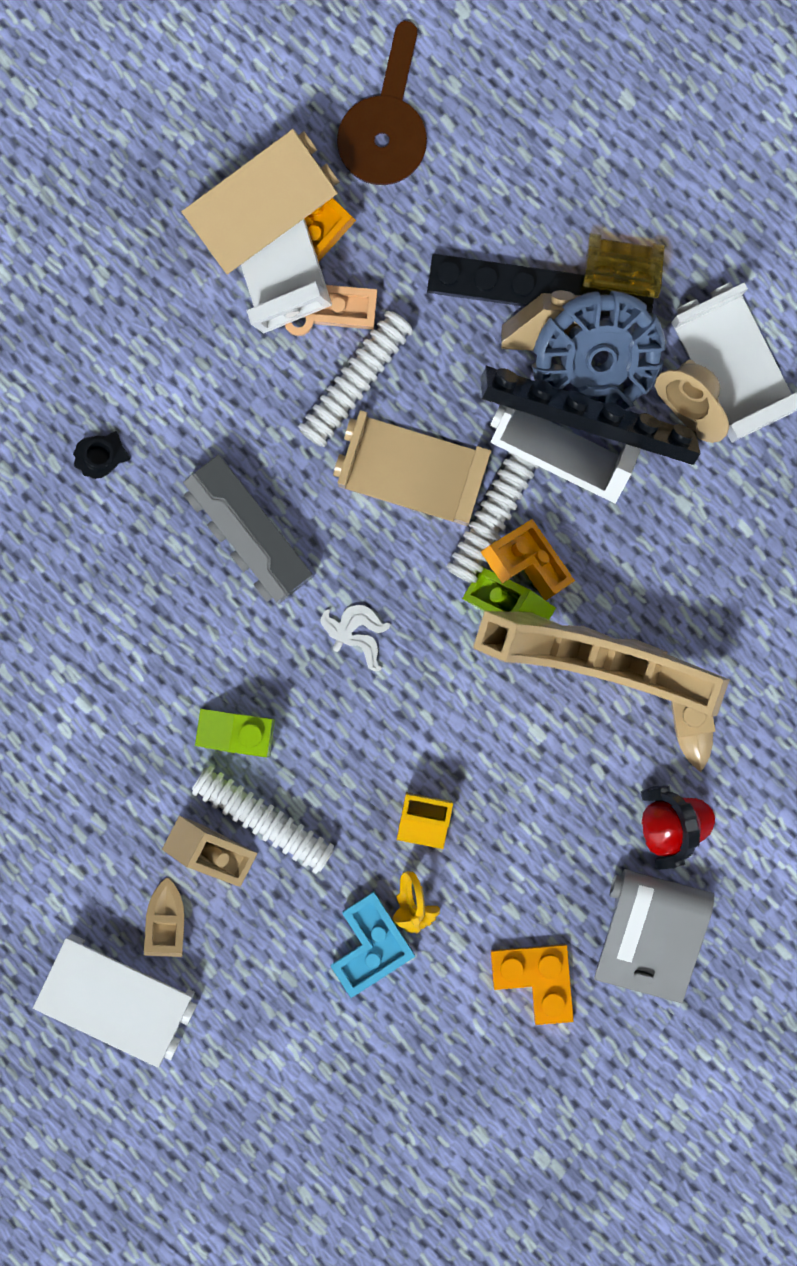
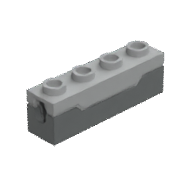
M219 454L196 471L194 475L183 481V484L189 490L184 494L186 500L197 513L202 509L205 510L212 519L207 524L208 528L220 543L225 539L230 542L235 549L230 556L243 572L250 568L255 574L258 581L253 585L266 602L273 598L276 603L280 604L314 577Z

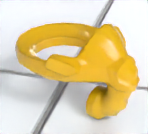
M413 871L403 872L400 879V893L396 896L400 908L394 913L393 921L396 926L403 928L406 932L417 934L436 920V917L440 914V908L438 906L425 907L423 889L419 878ZM412 883L415 890L417 906L415 905L412 895Z

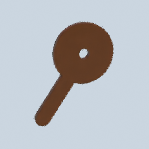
M410 21L400 22L396 26L381 95L366 98L355 104L345 114L338 129L337 145L343 164L356 178L373 185H391L406 179L419 167L426 151L427 136L423 121L419 114L403 101L417 38V28ZM379 134L387 135L389 138L388 145L385 147L377 146L375 144L376 136Z

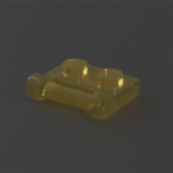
M590 233L586 251L583 286L659 298L662 287L664 245L653 243L651 247L601 239L600 234Z

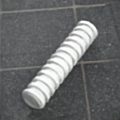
M386 311L384 314L386 319L384 321L379 320L377 323L379 328L377 330L373 329L370 332L372 336L370 340L365 339L363 341V349L358 348L356 350V358L351 357L349 359L350 366L342 368L341 372L343 375L335 377L334 381L336 384L334 386L329 385L327 388L329 393L326 396L322 395L320 397L322 402L319 405L315 404L313 406V414L308 413L305 416L307 419L306 423L299 424V431L319 447L327 445L325 440L335 435L333 432L334 428L339 429L342 426L341 419L348 418V410H354L356 407L354 402L362 400L363 395L361 393L364 390L368 391L370 389L369 383L377 380L376 374L378 372L382 373L385 370L384 363L392 361L391 354H397L399 351L398 345H404L406 342L404 337L406 335L411 336L413 333L412 326L397 313Z
M508 452L510 458L503 461L504 469H500L497 472L498 480H493L491 483L494 488L486 493L488 499L480 503L483 508L474 514L477 519L475 522H470L471 530L464 533L465 541L459 542V552L453 553V563L449 562L446 566L449 572L469 583H476L478 578L475 575L484 569L481 566L483 561L487 562L481 551L501 538L498 535L499 531L505 530V520L509 521L512 516L509 513L511 510H516V500L522 499V489L526 490L528 488L527 480L533 479V469L539 468V466L511 452Z
M213 766L204 769L192 788L194 796L200 794L203 796L202 801L205 803L211 801L214 809L220 807L223 809L222 814L225 816L228 813L231 814L234 822L240 820L243 822L242 827L245 829L248 826L251 827L254 835L260 833L263 835L262 840L265 842L268 839L271 840L274 848L282 847V853L286 855L289 852L293 855V860H302V866L305 868L308 865L311 866L313 873L321 872L334 851L333 844H324V838L319 837L317 839L313 836V831H304V825H295L293 818L290 817L287 820L283 817L284 812L279 811L277 813L273 810V805L270 804L267 807L263 804L264 799L259 798L257 800L253 798L254 793L250 791L247 794L243 791L245 787L242 785L236 787L233 785L235 782L233 779L227 781L224 779L225 774L222 772L219 774L213 772L215 769Z

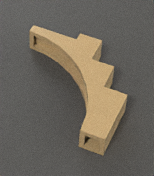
M484 611L473 649L506 663L546 666L596 677L667 699L709 716L718 715L730 681L728 678L670 656L667 651L637 639H615L585 626L560 625L531 612Z

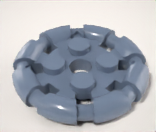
M596 291L570 300L562 306L564 310L554 320L551 317L548 319L537 337L533 352L537 354L536 362L532 364L534 380L546 381L559 389H563L567 384L571 383L574 387L568 392L578 391L590 399L591 396L599 397V401L603 403L612 402L617 404V400L623 399L624 402L619 406L629 410L635 406L633 402L643 393L647 395L652 389L664 364L663 360H661V353L666 349L664 332L656 314H649L646 310L647 305L644 302L623 292L611 291L609 295H600ZM601 311H610L609 320H600ZM575 321L578 325L574 326L570 330L569 335H567L564 330ZM636 322L638 324L637 329L630 334L628 329ZM600 351L609 352V357L604 364L599 366L592 365V359L596 353ZM639 353H646V357L641 358L639 361ZM552 356H561V364H552ZM629 377L633 383L622 391L617 386Z

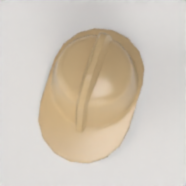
M689 359L677 370H667L660 373L655 382L658 396L688 428L696 432L697 438L714 443L721 441L727 436L729 430L728 417L718 402L720 384L713 372Z

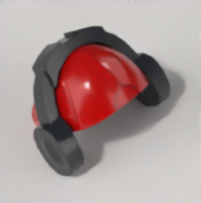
M653 786L640 791L642 801H655L648 805L643 812L641 824H643L645 843L650 851L658 856H666L655 859L656 869H674L685 865V860L693 854L695 847L699 846V843L711 834L715 824L713 810L700 799L682 798L678 794L671 792L670 786Z

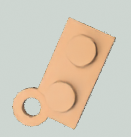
M326 285L332 306L305 316L306 322L302 327H295L292 322L284 325L286 330L295 336L306 335L312 329L313 324L373 330L377 289Z

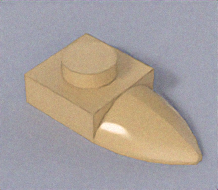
M671 701L675 733L680 748L686 759L697 770L702 772L711 755L713 732H716L713 716Z
M165 878L154 891L148 904L144 956L182 957L184 906L180 893L170 878Z

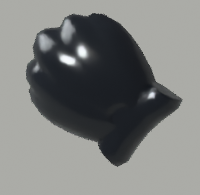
M117 431L107 436L84 438L77 443L76 449L73 451L75 457L74 467L81 470L84 476L93 479L108 475L118 464L130 460V456L122 446Z

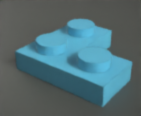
M372 891L342 911L343 916L358 937L361 945L331 963L330 967L350 998L413 959L415 954L375 891Z

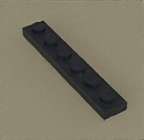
M432 253L427 293L526 307L542 293L552 294L554 291L559 290L568 291L580 296L596 291L600 295H609L611 291H618L632 295L647 305L646 310L650 314L653 310L656 285ZM601 311L600 318L609 319L610 311Z
M486 366L480 378L483 400L691 465L695 464L701 454L696 432L685 425H672L660 421L647 413L637 414L625 410L612 402L603 403L590 399L578 391L568 392L553 387L543 380L533 381L518 376L513 371L505 368L496 369Z

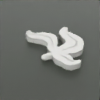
M364 605L348 607L343 612L340 623L329 617L330 609L325 610L320 622L329 636L336 639L333 650L339 652L343 643L349 646H359L365 654L368 668L373 671H380L382 667L376 661L378 647L375 639L369 635H352V632L359 626L364 625L373 632L382 633L390 628V623L382 624L375 613Z

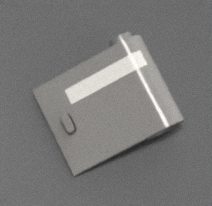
M624 869L621 876L615 874L612 880L609 896L615 898V911L596 968L594 980L683 1003L712 915L714 893Z

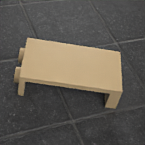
M294 129L290 130L181 211L226 275L338 194L334 186L340 183V181L327 163L322 167L317 163L312 155L317 151V148L305 131L298 135Z
M361 410L357 420L350 418L344 440L350 441L346 456L339 454L333 476L339 477L338 487L468 527L491 450L479 446L474 450L369 418L367 412Z

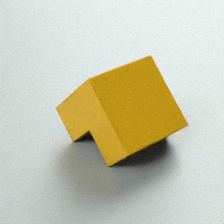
M406 792L397 840L444 849L453 802Z

